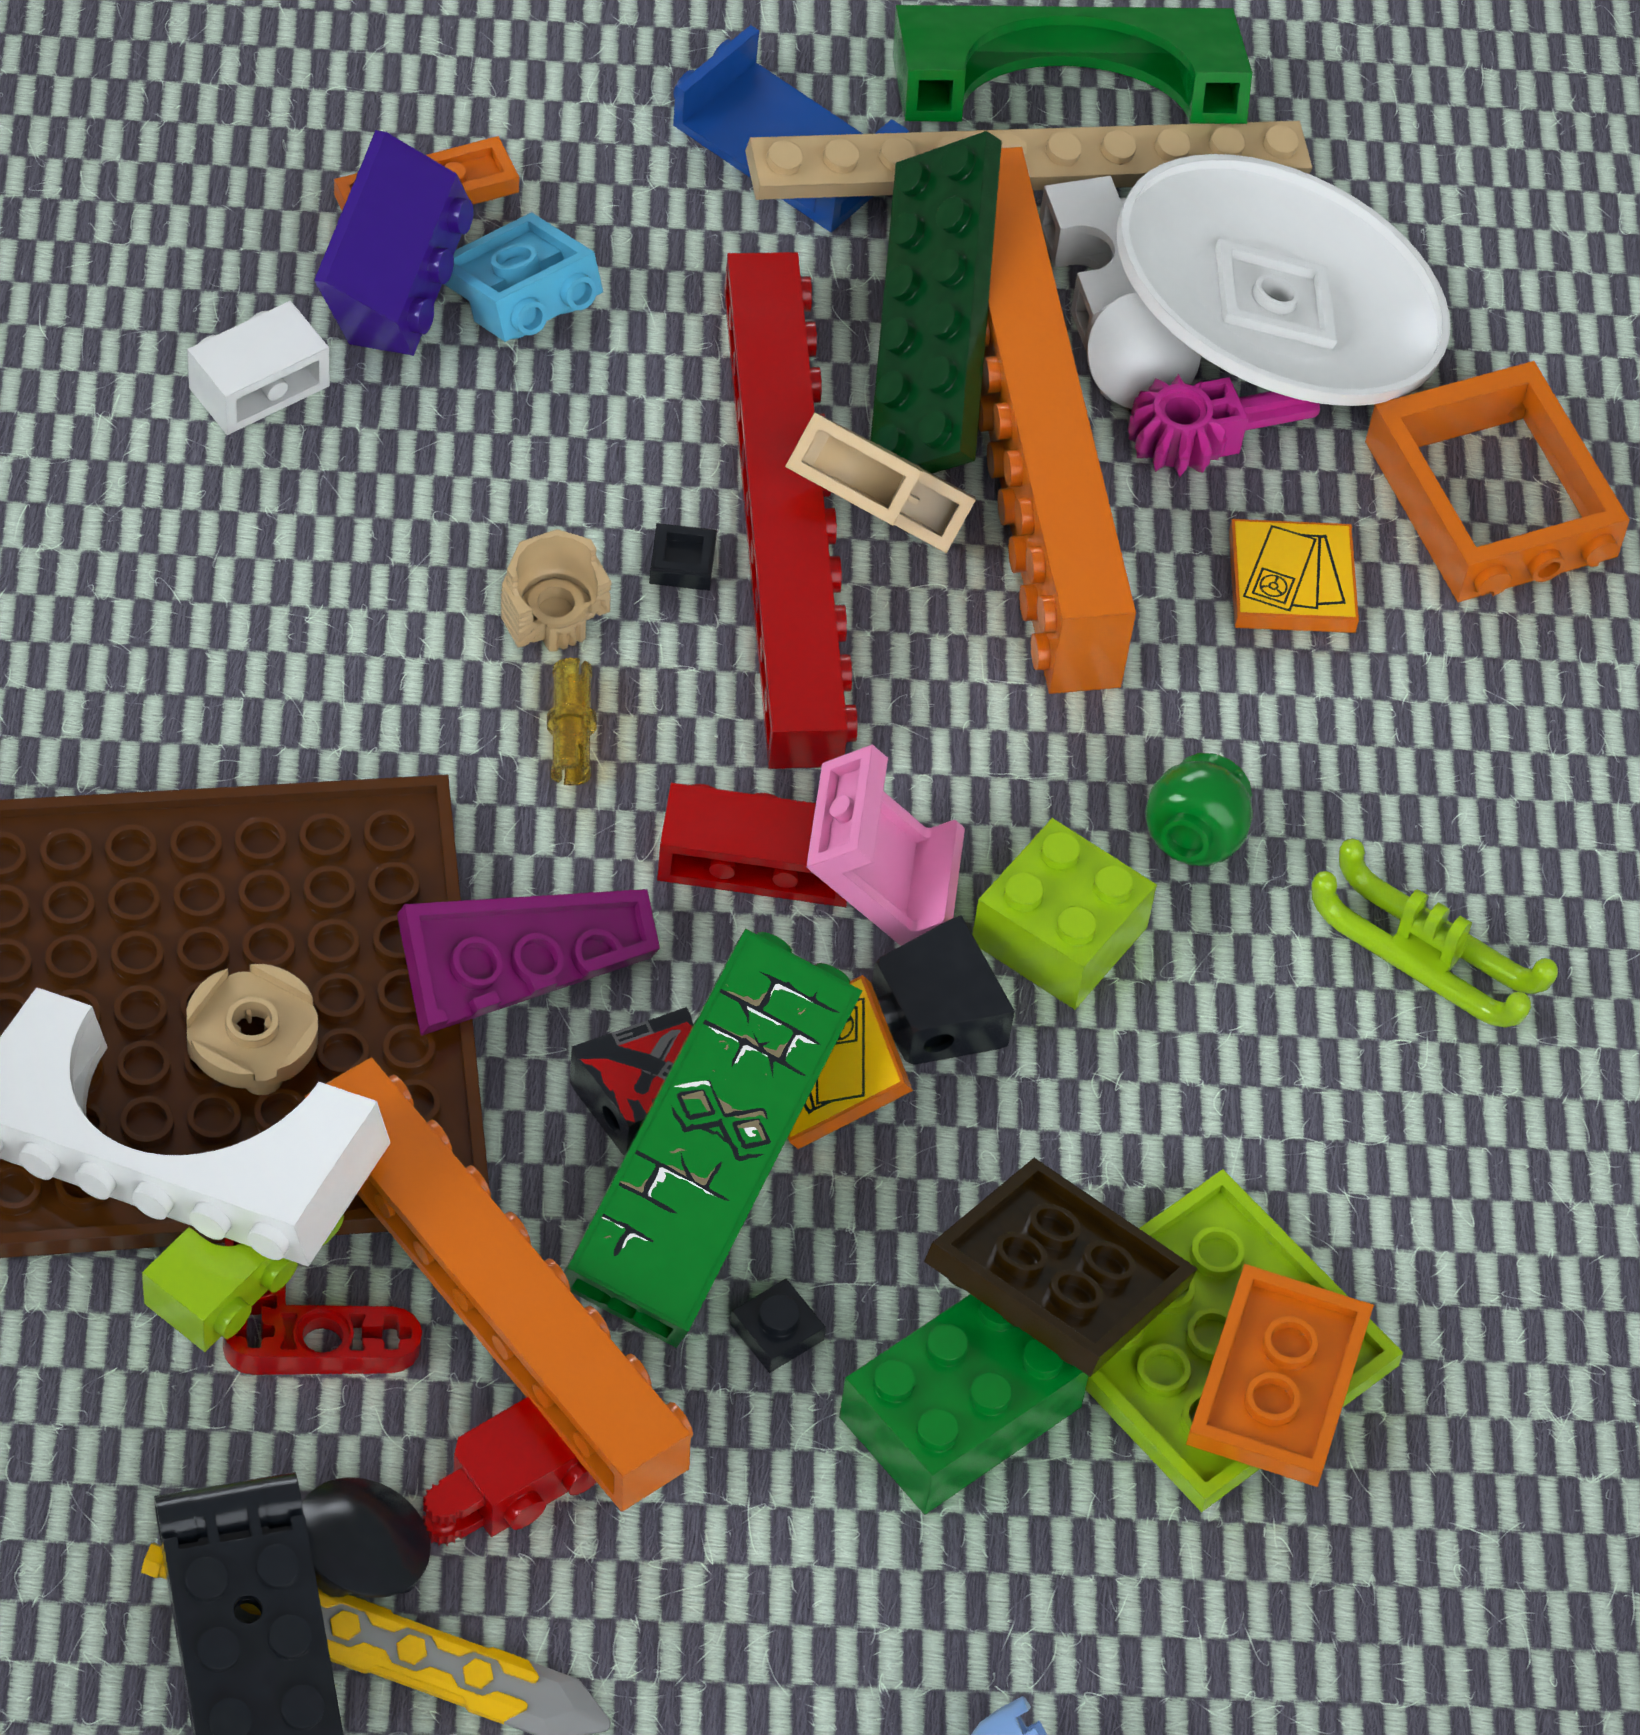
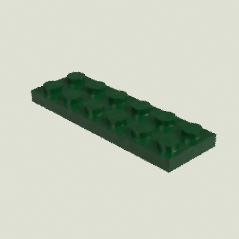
M988 131L896 162L870 441L932 474L973 462L976 459L1002 141Z

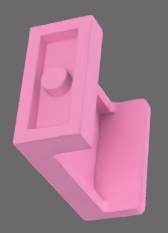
M872 744L822 763L806 868L902 946L953 918L965 828L956 820L932 828L925 827L884 792L888 757Z

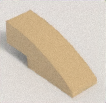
M814 412L785 465L786 468L945 553L948 552L976 501L975 496Z

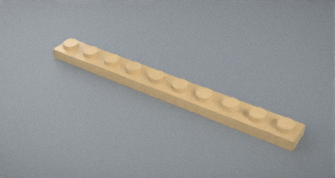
M1300 121L750 137L745 150L756 200L893 195L896 162L984 131H988L1002 141L1001 148H1023L1033 190H1044L1046 185L1105 176L1112 177L1115 187H1133L1147 172L1163 163L1178 158L1205 154L1253 157L1292 167L1308 174L1312 170Z

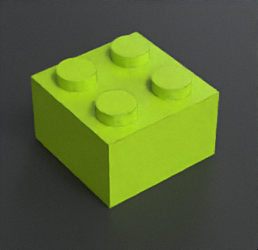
M1051 818L978 899L972 935L980 949L1076 1010L1147 929L1157 884L1054 818Z

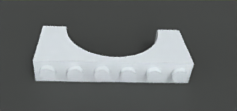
M36 987L0 1037V1159L23 1166L29 1173L38 1178L49 1180L54 1177L77 1185L95 1198L105 1200L111 1197L134 1205L152 1218L162 1220L168 1217L191 1225L211 1239L221 1240L225 1237L251 1246L256 1252L272 1260L285 1258L309 1267L391 1143L377 1101L318 1082L310 1094L286 1117L267 1130L238 1144L215 1151L190 1155H161L139 1151L107 1137L93 1126L86 1117V1102L91 1079L101 1057L108 1048L91 1005Z

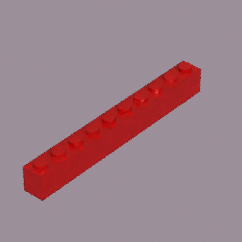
M798 252L727 253L724 297L768 769L821 768L822 763L845 755L846 742L857 741L858 724L856 705H845L844 692H851L852 662L850 654H840L839 642H846L847 615L845 605H835L834 593L841 592L842 569L840 556H830L829 545L836 544L837 535L835 508H825L824 497H830L831 492L785 467L815 412L814 403H820L822 395L820 367H810L809 357H816L815 321H805L804 312H811L812 308L811 277L800 275Z

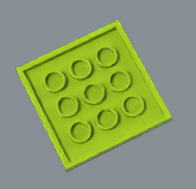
M1224 1169L1139 1228L1195 1266L1197 1271L1189 1287L1091 1377H1088L1086 1391L1201 1513L1260 1469L1186 1445L1244 1264L1347 1296ZM1371 1319L1366 1329L1343 1407L1397 1368L1404 1353Z

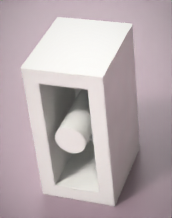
M291 300L269 311H261L252 316L248 321L218 335L208 336L197 345L187 349L189 389L226 435L330 386L329 346Z

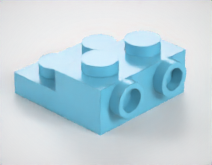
M532 212L456 249L452 275L449 281L444 284L470 302L474 322L504 342L526 335L537 334L543 329L548 320L560 314L584 310L593 303L597 295L603 293L594 251Z

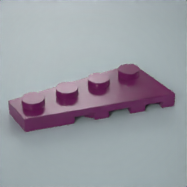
M647 889L404 904L397 914L421 1036L652 958L660 949Z

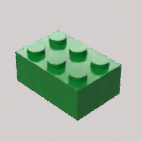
M969 1294L845 1377L839 1418L922 1513L926 1515L1080 1409L1089 1376L1075 1366L1063 1361L1058 1354L1019 1327L1008 1323L999 1313Z

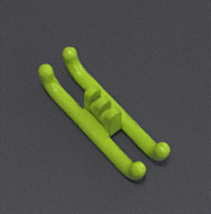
M1347 839L1341 844L1339 849V867L1344 878L1356 892L1400 920L1394 937L1344 905L1336 892V877L1331 872L1320 871L1314 876L1311 884L1312 900L1317 911L1329 925L1472 1016L1491 1026L1507 1028L1522 1023L1531 1009L1530 998L1525 993L1536 994L1546 991L1557 978L1558 968L1553 960L1541 958L1536 961L1532 969L1525 968L1470 935L1469 931L1472 922L1460 915L1453 923L1449 922L1447 919L1450 909L1438 902L1432 910L1428 909L1426 905L1429 896L1424 892L1416 889L1409 897L1377 877L1366 866L1364 861L1365 849L1363 843L1357 839ZM1462 958L1517 992L1509 995L1506 1002L1497 1001L1449 971Z

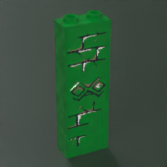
M745 928L564 1270L570 1284V1292L671 1346L678 1347L689 1332L862 993V990L850 984V979L846 974L831 965L824 963L813 965L796 956L784 940L766 932L755 934Z

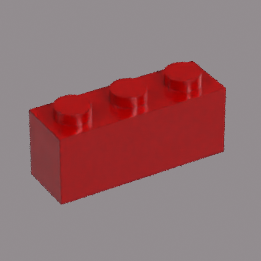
M671 782L660 842L657 881L845 908L847 906V901L806 868L816 803L778 798L769 793L749 794L716 789L706 784L686 785Z

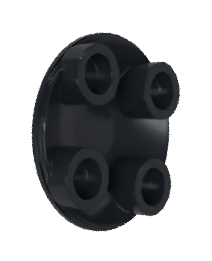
M346 1477L325 1482L317 1486L306 1496L302 1502L303 1513L306 1518L317 1586L323 1593L331 1597H344L351 1593L362 1597L381 1598L399 1593L404 1594L416 1587L429 1563L431 1551L430 1538L422 1517L402 1495L372 1480Z

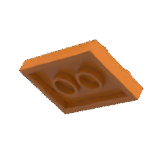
M1244 1264L1186 1445L1318 1487L1374 1305Z

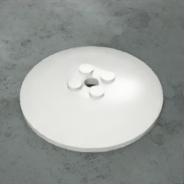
M1228 154L1193 155L1163 163L1147 172L1130 190L1120 211L1117 223L1119 256L1126 275L1144 304L1173 335L1189 348L1223 370L1251 384L1281 395L1320 404L1338 406L1379 404L1402 397L1419 388L1431 377L1444 356L1449 343L1450 314L1442 288L1427 262L1408 239L1376 211L1354 196L1313 175L1292 167L1253 157Z

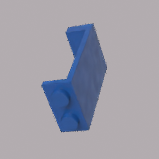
M752 25L747 27L733 40L727 39L722 42L713 56L699 68L684 73L677 82L673 92L675 99L673 126L750 178L745 152L750 137L863 134L757 63L759 30ZM891 119L874 134L909 133V130ZM874 196L782 200L832 233Z

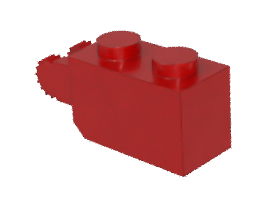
M526 1397L458 1437L454 1453V1472L439 1480L438 1485L432 1484V1488L426 1490V1496H423V1511L426 1512V1516H423V1521L429 1533L431 1543L436 1542L438 1546L440 1544L448 1546L450 1542L455 1543L456 1538L462 1539L482 1526L493 1537L510 1526L513 1530H519L530 1525L544 1512L548 1503L567 1492L572 1496L579 1495L590 1489L597 1482L531 1399Z

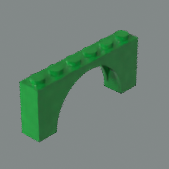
M896 5L893 61L905 121L962 122L963 106L966 99L974 90L991 79L1010 72L1035 67L1077 66L1123 74L1159 89L1176 101L1187 115L1190 123L1247 124L1253 72L1233 8Z

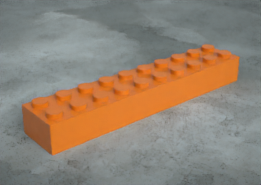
M1001 148L978 427L981 432L988 431L991 442H988L987 445L988 471L991 478H999L1002 488L998 491V514L1001 525H1010L1012 537L1009 538L1008 544L1009 562L1012 572L1021 573L1024 585L1020 586L1019 592L1020 610L1023 620L1032 621L1035 631L1031 636V657L1034 669L1044 670L1049 694L1121 688L1136 610L1023 148Z

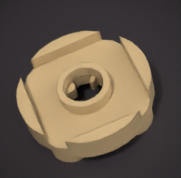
M250 964V972H237L231 975L228 974V969L214 973L203 981L189 1000L186 1009L188 1054L191 1060L197 1063L203 1072L220 1083L236 1088H246L249 1092L256 1095H268L279 1089L283 1081L291 1079L303 1070L316 1051L318 1044V1013L313 1006V997L308 987L299 978L284 969L267 964ZM252 1017H259L265 1020V1032L258 1035H245L241 1033V1028L237 1023L244 1018L247 1019L248 1023H252Z

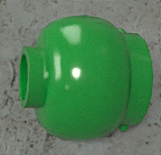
M1197 753L1186 757L1180 764L1168 769L1151 788L1145 809L1148 831L1157 847L1173 860L1189 866L1208 867L1229 859L1246 841L1253 819L1252 790L1249 779L1244 771L1230 759L1214 753Z

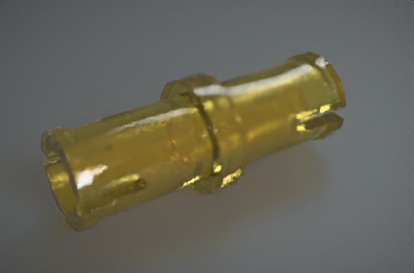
M579 658L561 659L553 665V708L547 713V730L553 735L551 778L559 783L562 780V770L565 769L564 785L568 786L584 784L590 780V736L597 729L596 712L591 708L592 665L584 661L581 664V674H579Z

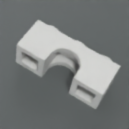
M1111 176L1044 186L1039 216L1047 250L1054 268L1068 265H1084L1095 269L1077 273L1071 313L1086 353L1092 317L1118 297L1136 292L1125 273L1117 246V223L1126 198H1119Z

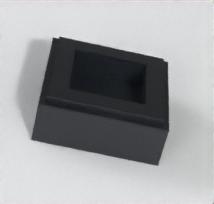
M656 523L649 584L710 591L717 530Z

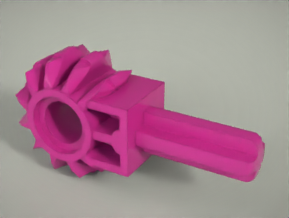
M1178 374L1171 382V385L1155 378L1148 391L1139 392L1138 397L1135 398L1133 403L1132 415L1130 416L1127 429L1129 440L1135 442L1137 458H1153L1155 472L1164 466L1173 467L1180 478L1187 470V466L1203 473L1210 464V460H1219V457L1239 454L1246 430L1315 418L1320 413V403L1299 400L1272 391L1238 397L1230 377L1206 382L1201 380L1192 386L1184 384Z

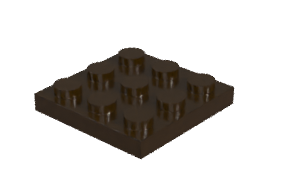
M1035 1157L935 1239L924 1260L926 1264L947 1277L952 1284L973 1295L999 1313L1008 1323L1019 1327L1058 1354L1063 1361L1075 1366L1089 1377L1189 1287L1197 1271V1268Z

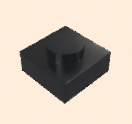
M787 1278L731 1312L730 1325L769 1373L824 1341L826 1326Z

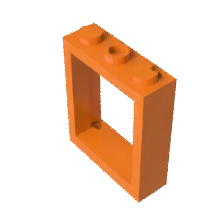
M1535 361L1374 404L1365 443L1457 603L1490 593L1492 596H1495L1507 588L1532 581L1545 582L1553 579L1560 573L1584 566L1596 567L1602 561L1619 556L1630 519ZM1524 419L1582 517L1476 547L1419 447Z

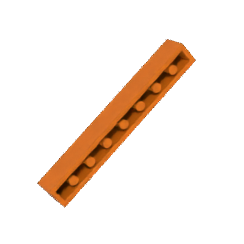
M372 1057L327 1082V1085L377 1101L391 1142L358 1191L359 1197L521 1392L531 1399L621 1512L625 1511L688 1471L693 1430L684 1412L675 1403L669 1402L665 1404L652 1388L650 1376L641 1361L631 1353L625 1356L611 1340L609 1328L601 1314L592 1306L584 1308L570 1292L569 1281L561 1267L551 1258L545 1261L531 1246L529 1234L521 1220L511 1211L503 1213L492 1200L489 1186L482 1174L472 1165L465 1168L453 1154L450 1140L443 1128L435 1120L431 1119L426 1122L414 1108L412 1096L404 1082L394 1074L388 1077Z

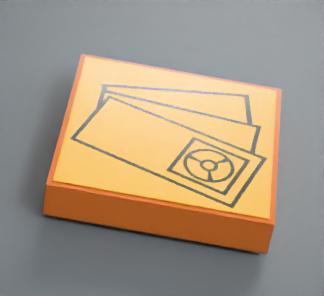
M1231 520L1229 543L1235 628L1356 633L1359 615L1351 524Z
M864 975L850 981V984L862 990V993L788 1136L789 1142L797 1149L913 1091L872 983Z

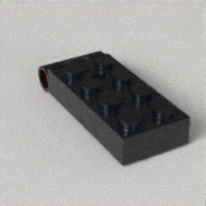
M296 1472L154 1496L156 1520L193 1735H344L306 1518L303 1513ZM241 1604H253L259 1609L261 1617L256 1622L243 1623L236 1618L234 1614L235 1609Z

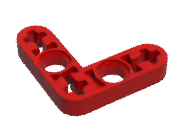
M225 1238L224 1246H234L241 1244L237 1241ZM285 1284L277 1292L272 1293L268 1290L252 1306L250 1315L261 1314V1347H247L248 1319L235 1335L228 1339L223 1337L225 1359L231 1367L241 1373L251 1375L388 1374L404 1371L414 1364L419 1357L421 1349L422 1329L420 1322L412 1313L403 1308L393 1306L286 1305ZM353 1328H362L361 1350H352ZM328 1329L336 1333L342 1343L338 1348L330 1352H317L309 1348L303 1339L313 1330ZM384 1330H397V1336L400 1339L398 1349H385V1343L382 1339Z

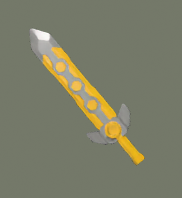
M151 1543L144 1558L141 1573L167 1580L161 1545ZM318 1588L331 1662L364 1674L372 1673L465 1707L470 1713L532 1735H592L606 1732L610 1728V1719L582 1682L575 1677L536 1664L494 1647L487 1648L396 1615L388 1608L348 1594L344 1597H331ZM249 1603L239 1605L234 1611L236 1618L247 1624L256 1622L261 1617L259 1609Z

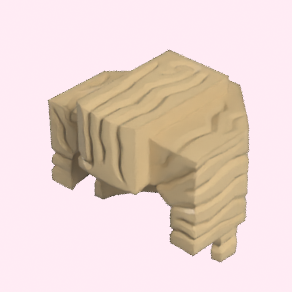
M559 529L519 542L507 568V574L501 589V619L516 646L520 648L528 645L530 642L542 640L549 652L557 651L559 648L567 649L568 645L575 646L577 641L583 642L586 639V620L594 618L596 614L600 616L610 612L611 594L609 591L611 590L610 586L612 583L596 556L594 543L591 539Z

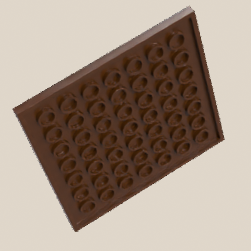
M448 774L0 800V1037L36 987L91 1005L108 1048L101 1057L91 1079L86 1102V1117L100 1132L117 1143L139 1151L161 1155L200 1154L226 1148L250 1139L267 1130L292 1112L305 1099V1095L314 1089L318 1082L326 1084L372 1057L388 1077L394 1074L404 1082L412 1096L414 1108L426 1122L431 1119L435 1120L443 1128L450 1140L453 1154L465 1168L469 1165L474 1166L482 1174L489 1186L473 1019L421 1036L397 917L404 904L461 901ZM250 964H267L290 972L308 987L313 997V1006L318 1013L317 1048L305 1068L291 1079L283 1081L280 1088L268 1095H256L249 1092L246 1088L225 1085L208 1076L199 1068L197 1063L191 1060L187 1049L186 1009L191 996L198 986L214 973L228 969L229 975L237 972H250ZM252 1017V1023H248L246 1018L241 1019L237 1023L241 1028V1033L245 1035H258L265 1032V1020L259 1017ZM0 1159V1258L168 1247L188 1227L213 1244L225 1243V1237L221 1240L211 1239L191 1225L168 1217L162 1220L152 1218L134 1205L111 1197L105 1200L95 1198L77 1185L54 1177L49 1180L38 1178L29 1173L23 1166ZM356 1194L344 1212L343 1223L335 1235L388 1232V1230L359 1195Z

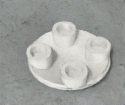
M1137 292L1118 297L1092 317L1087 342V362L1093 380L1107 400L1132 409L1134 400L1138 397L1139 392L1148 391L1155 378L1171 385V382L1179 374L1184 384L1191 385L1200 365L1201 355L1173 335L1148 309Z

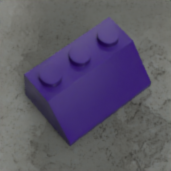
M379 130L374 132L314 281L349 345L414 356L422 334H426L431 328L434 318V303L442 284H446L452 275L454 253L461 235L466 234L471 227L473 204L455 172L388 132Z

